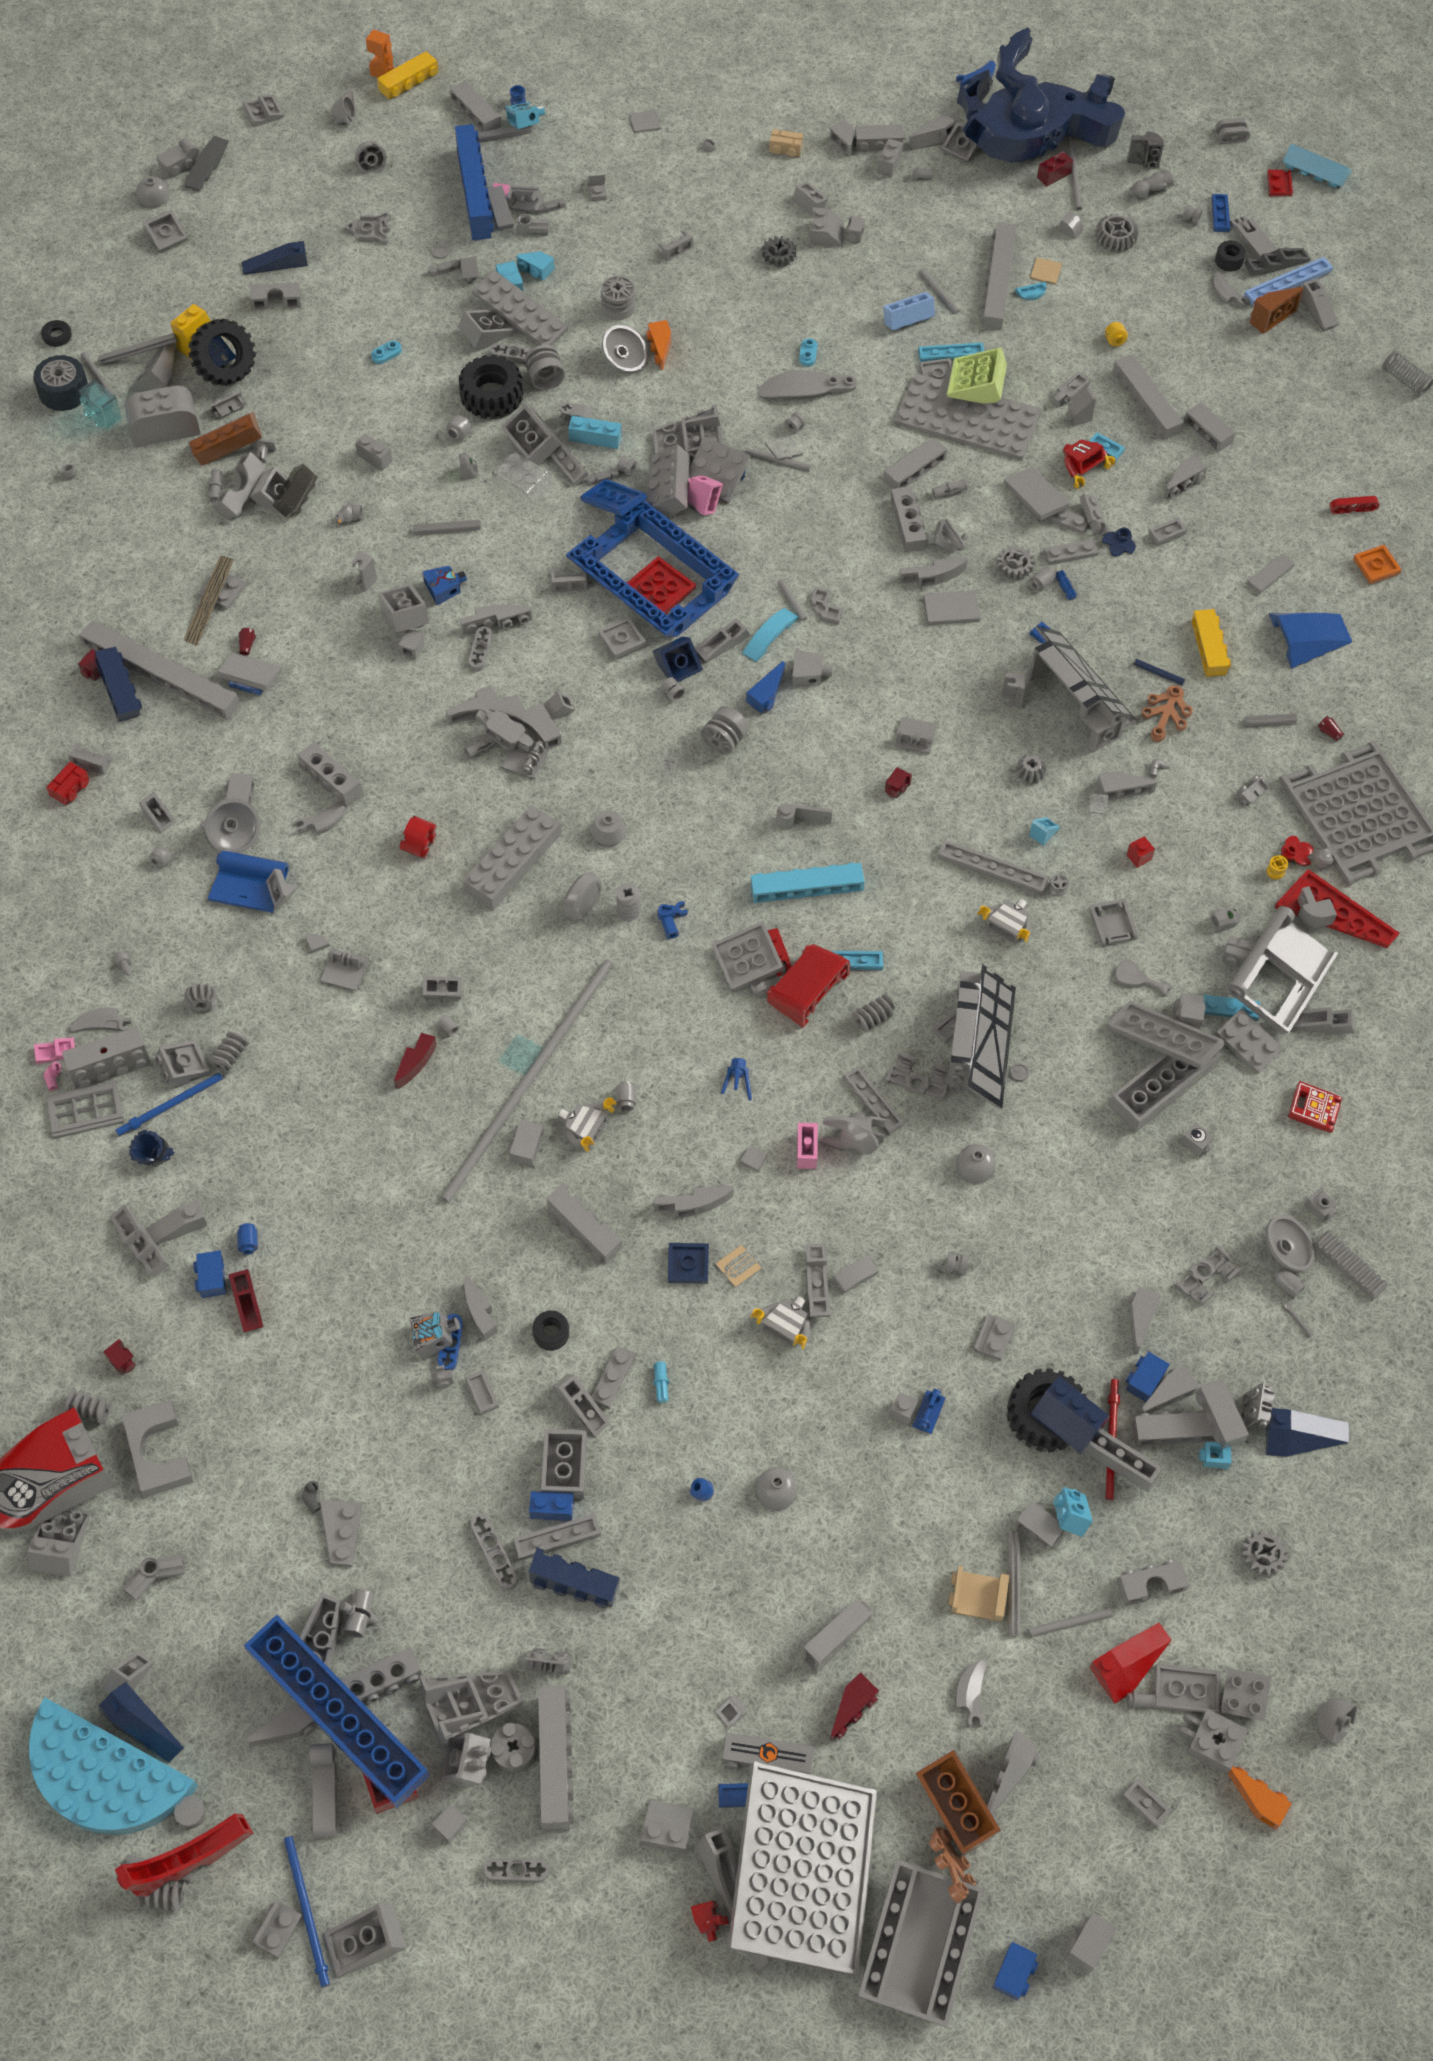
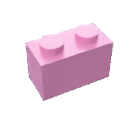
M798 1123L797 1169H816L818 1123Z

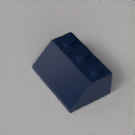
M1060 1376L1048 1388L1030 1414L1080 1454L1104 1427L1109 1418L1106 1412Z

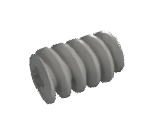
M621 884L616 890L617 912L622 920L633 921L640 914V891L634 884Z
M884 993L881 997L876 998L875 1001L869 1002V1005L866 1004L863 1008L852 1012V1016L857 1025L867 1032L869 1031L867 1025L874 1028V1021L878 1025L881 1023L880 1017L884 1021L887 1020L886 1014L892 1017V1010L895 1009L892 999Z
M228 1032L226 1038H223L222 1044L218 1045V1050L214 1051V1056L209 1058L210 1064L217 1071L225 1075L229 1074L225 1068H233L230 1062L236 1063L237 1059L234 1056L241 1057V1053L238 1050L245 1051L246 1048L242 1044L249 1045L250 1042L236 1032Z
M72 1387L65 1402L66 1411L75 1407L82 1418H89L90 1421L97 1420L98 1423L103 1424L112 1411L113 1401L110 1400L106 1404L107 1398L103 1397L99 1402V1395H95L91 1399L90 1392H87L85 1397H83L84 1390L80 1389L76 1394V1388Z
M168 1881L147 1897L136 1895L137 1906L143 1907L146 1904L147 1908H152L155 1905L156 1909H161L164 1906V1909L168 1911L173 1907V1910L178 1912L185 1899L186 1882L179 1888L178 1881H175L172 1887H170Z

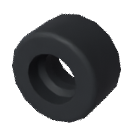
M1229 240L1222 242L1217 248L1215 256L1216 265L1224 271L1232 272L1239 270L1244 263L1245 247L1237 241Z
M548 1310L540 1313L535 1318L532 1331L535 1343L540 1348L554 1351L566 1344L569 1339V1324L567 1318L562 1313ZM554 1324L559 1328V1332L554 1336H547L543 1333L544 1327Z

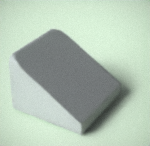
M734 1695L729 1697L716 1710V1713L731 1728L749 1713V1710Z

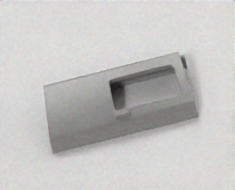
M1285 906L1278 908L1228 986V991L1232 997L1238 999L1281 1033H1289L1338 954L1335 951L1327 950L1292 922L1295 918L1294 912ZM1266 960L1274 964L1295 982L1275 1016H1272L1246 995L1248 988Z

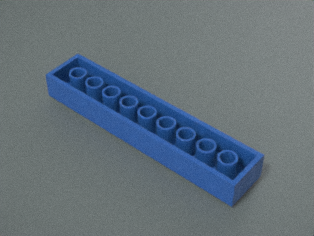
M277 1614L243 1645L247 1653L396 1809L430 1776L428 1770Z

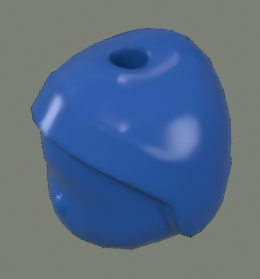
M696 1478L691 1484L690 1494L700 1501H708L712 1498L714 1488L711 1481H707L704 1478Z

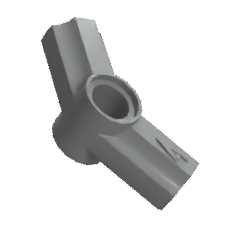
M178 1555L158 1559L153 1557L145 1558L141 1562L138 1571L122 1588L123 1591L132 1599L138 1601L151 1584L159 1578L185 1575L184 1556ZM150 1566H156L154 1572L146 1573Z

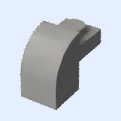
M1310 887L1302 888L1298 896V903L1301 907L1298 914L1299 918L1304 923L1314 927L1333 924L1337 913L1331 900L1327 899L1316 902Z

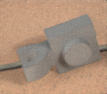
M444 1365L436 1366L437 1372L431 1373L433 1387L445 1389L450 1384H454L452 1371H445Z

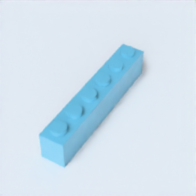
M861 863L830 865L820 868L812 867L802 870L794 869L784 872L776 871L767 874L757 873L751 875L750 881L753 903L864 891L865 883Z

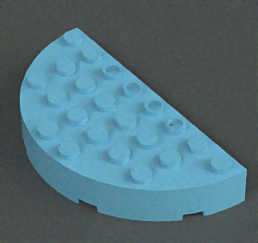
M44 1697L33 1721L29 1740V1758L32 1774L43 1797L62 1817L84 1830L100 1834L121 1835L142 1831L167 1819L168 1816L174 1813L175 1807L186 1796H192L198 1787V1784L188 1776Z

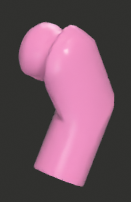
M53 1062L44 1073V1079L49 1091L58 1089L56 1078L62 1068L58 1062Z

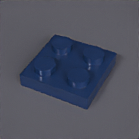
M669 1243L668 1283L708 1284L709 1243Z

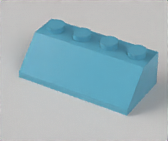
M1290 144L1283 159L1286 168L1293 171L1297 168L1300 170L1299 173L1305 176L1309 174L1314 175L1315 180L1320 182L1326 180L1329 182L1328 185L1337 188V186L1342 187L1352 172L1347 166L1293 144Z

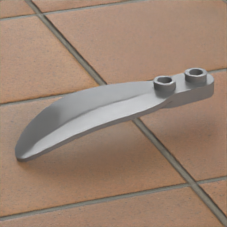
M791 370L777 374L765 381L760 386L758 395L761 398L817 396L828 392L846 393L856 389L857 380L849 375L830 376L810 370Z

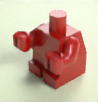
M713 1900L691 1906L694 1922L701 1934H707L708 1942L717 1940L715 1931L719 1930L720 1924L721 1926L729 1924L727 1916L716 1914L718 1904L717 1901Z

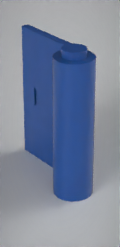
M224 850L218 853L216 864L219 865V872L209 893L208 901L273 913L275 908L266 880L274 869L281 870L286 880L289 864L287 862Z

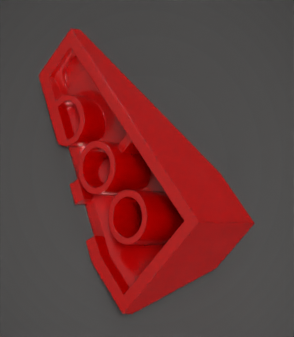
M1158 1622L1095 1659L1089 1668L1115 1705L1127 1697V1693H1131L1136 1689L1172 1640Z

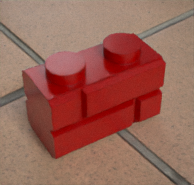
M70 761L48 784L46 789L49 796L67 805L70 801L75 800L77 793L81 789L87 787L89 777L84 769Z

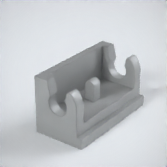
M806 181L796 185L793 201L812 216L813 207L825 208L828 198Z
M512 185L506 199H511L508 205L509 209L537 211L544 200L540 188L534 186Z
M686 230L681 231L683 235L679 239L666 246L662 242L658 243L659 248H657V252L666 261L693 248V236Z
M359 550L358 555L352 561V565L355 566L358 562L360 576L356 580V585L362 581V590L366 592L377 580L373 557Z
M582 570V574L555 576L554 571H551L553 593L587 590V577L584 570Z
M1005 673L1002 697L1011 698L1012 702H1004L1003 705L1021 709L1025 691V674Z
M77 743L68 754L70 761L78 767L104 775L113 760L110 753L106 752L104 755L84 750Z

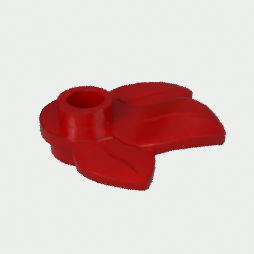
M1290 836L1285 840V845L1281 848V856L1285 857L1288 862L1294 860L1301 866L1311 865L1308 856L1313 853L1314 849L1309 843L1300 842L1297 836Z

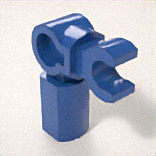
M680 901L674 906L662 904L658 907L657 917L662 923L668 940L679 936L673 918L675 916L684 917L688 914L687 909H679L685 906L684 901Z

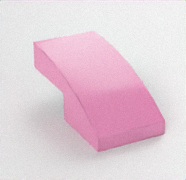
M74 1037L54 1039V1043L34 1044L35 1064L64 1060L62 1052L75 1048Z

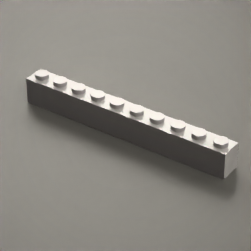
M92 620L79 634L82 644L95 651L116 646L117 651L122 653L124 667L226 720L239 706L238 696L235 692L222 688L220 684L207 680L203 675L199 676L193 673L192 670L178 665L174 660L170 661L164 658L162 654L151 651L145 645L141 646L135 643L133 639L122 636L116 630L108 629L102 623Z

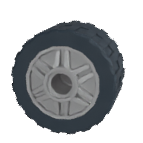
M55 355L41 361L36 366L33 379L39 398L47 408L55 411L72 410L85 402V399L88 397L89 386L83 366L77 359L66 355Z

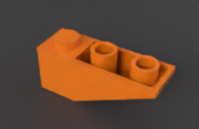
M667 320L648 323V331H646L647 341L651 342V352L655 353V363L659 365L661 370L664 369L671 345V330Z
M1232 1766L1227 1774L1254 1816L1276 1830L1281 1825L1292 1803L1287 1800V1796L1283 1793L1274 1792L1267 1788L1268 1785L1262 1780H1254L1248 1776V1772L1244 1769Z

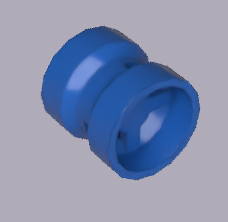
M521 85L512 86L510 88L511 104L526 103L525 88Z

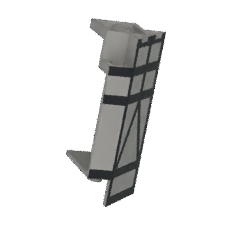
M1036 626V630L1047 642L1040 643L1034 648L1028 680L1032 681L1052 670L1081 704L1079 716L1092 730L1088 750L1091 753L1119 739L1123 728L1137 721V719L1061 632Z
M982 964L980 973L961 970L957 989L958 1005L951 1061L946 1085H948L947 1089H950V1091H968L970 1094L978 1095L994 1107L1003 1109L1016 987L1006 985L1002 977L995 972H988L984 964Z

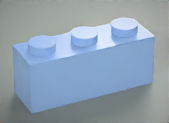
M924 292L883 306L884 324L891 330H898L903 326L913 325L921 320H928L930 317L935 316L934 297Z

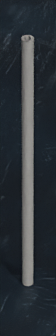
M1067 136L1069 157L1073 159L1071 175L1076 210H1082L1073 136Z

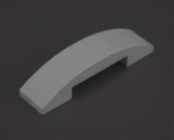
M826 1243L806 1244L810 1317H830Z

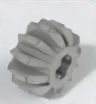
M1033 753L1030 756L1024 754L1023 758L1018 759L1016 765L1018 778L1023 777V782L1029 780L1030 785L1033 780L1038 783L1040 779L1045 777L1047 770L1045 759H1040V755L1035 757Z
M202 983L198 985L193 984V986L187 987L184 995L187 1008L192 1009L193 1012L209 1011V1009L215 1007L218 1000L215 987L210 986L209 983L205 985Z

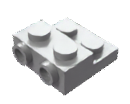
M172 210L168 212L163 211L159 216L150 217L143 222L145 233L150 241L154 243L159 253L188 240L187 234Z
M196 1040L159 1047L158 1053L155 1056L156 1065L158 1067L161 1066L163 1070V1081L168 1082L170 1087L188 1084L190 1079L206 1076L210 1071Z

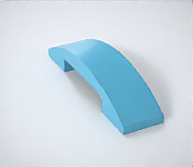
M786 608L781 609L760 627L742 654L757 662L767 652L769 645L786 628L789 629L799 617Z

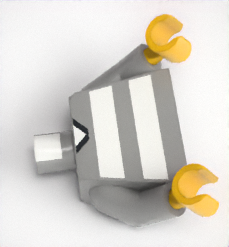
M1019 899L1016 904L1005 901L1003 904L990 908L981 906L977 912V915L983 916V920L988 918L986 928L1016 945L1020 938L1024 939L1027 943L1031 935V921L1028 919L1029 912L1025 910L1028 904L1022 899Z
M606 1098L601 1103L577 1104L572 1113L565 1109L561 1110L558 1119L566 1123L565 1134L572 1147L584 1149L586 1152L591 1150L608 1121L606 1111L613 1113L615 1110L612 1105L617 1103L613 1098Z
M799 1296L796 1297L793 1303L783 1299L780 1303L776 1302L762 1309L756 1308L749 1317L750 1319L753 1317L757 1318L756 1324L758 1325L762 1321L763 1330L793 1348L800 1344L802 1345L801 1349L804 1350L806 1342L810 1338V1322L807 1320L808 1313L803 1310L807 1302Z

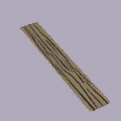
M219 556L183 641L198 646L233 564V558Z

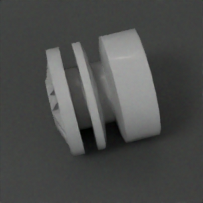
M612 276L601 284V309L604 315L613 320H623L634 313L635 286L629 278Z
M539 345L532 348L524 358L525 366L536 389L547 390L555 388L563 382L565 371L555 347Z
M722 706L703 727L701 736L709 747L716 749L721 754L728 755L731 754L739 741L747 734L749 725L739 712L730 707Z

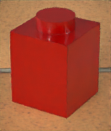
M1143 836L1129 844L1126 855L1139 868L1152 860L1155 848Z

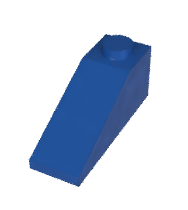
M784 661L746 692V702L761 714L766 710H771L774 706V701L785 673Z

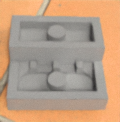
M259 95L256 101H243L242 107L253 127L284 117L274 95Z

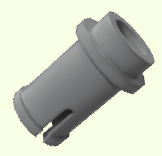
M919 167L913 169V178H916V180H932L933 169H919Z
M1135 1691L1127 1693V1706H1131L1132 1709L1136 1707L1155 1708V1694H1141Z

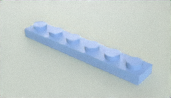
M1322 257L1246 290L1244 296L1248 297L1250 303L1254 306V301L1259 296H1263L1268 292L1301 286L1307 281L1332 272L1333 266Z

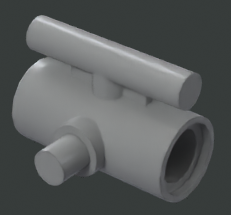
M356 1589L354 1593H350L348 1603L343 1601L340 1604V1609L345 1611L339 1636L347 1637L348 1635L362 1638L367 1624H377L378 1617L374 1616L370 1611L374 1593L364 1589Z

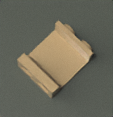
M958 1566L957 1572H953L951 1578V1585H955L954 1593L950 1592L948 1605L952 1606L951 1613L1002 1622L1009 1575L1001 1573L999 1578L963 1572V1566Z

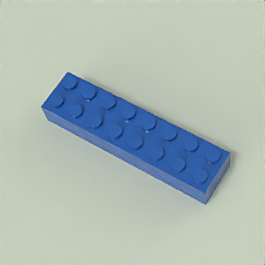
M474 124L455 126L457 153L472 240L490 239L491 232H494L493 222H490L493 220L492 210H488L491 209L490 199H487L489 197L488 187H484L487 186L486 176H482L485 174L484 164H482V153H480V142H477L479 141L478 131L474 130Z

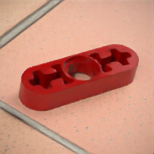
M1376 496L1337 498L1332 500L1329 506L1332 514L1351 513L1352 511H1376L1380 504Z

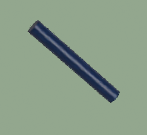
M1139 659L1135 660L1134 665L1182 686L1185 682V679Z

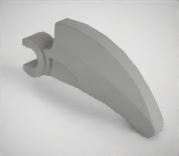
M1217 271L1215 273L1213 288L1221 300L1225 303L1235 302L1240 309L1243 308L1244 303L1246 305L1249 304L1250 299L1238 293L1227 282L1222 272Z
M337 801L318 814L306 819H296L295 825L296 827L302 825L298 827L300 834L305 833L308 829H315L317 833L324 832L340 821L346 811V805L342 801Z
M104 1007L82 1014L71 1024L70 1029L72 1032L89 1029L124 1031L129 1028H124L123 1026L127 1023L132 1024V1021L126 1017L122 1019L117 1018L119 1012L117 1008Z
M983 1659L968 1667L961 1676L956 1688L955 1705L957 1709L967 1710L969 1715L966 1720L967 1727L972 1725L973 1718L979 1721V1727H982L984 1724V1718L981 1715V1685L987 1662Z

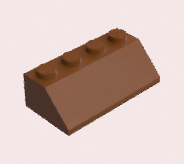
M252 411L191 440L189 444L193 456L202 466L261 439L262 435L255 413Z
M954 1750L916 1773L964 1856L986 1843L1001 1831Z

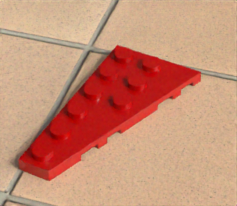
M1309 869L1274 907L1276 909L1281 906L1288 907L1294 912L1295 916H1298L1301 909L1298 903V896L1302 888L1310 887L1316 902L1330 899L1337 913L1333 924L1326 925V927L1387 949L1400 934Z

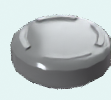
M589 872L582 874L573 882L563 902L564 916L574 922L587 916L597 903L602 890L601 879L598 876Z

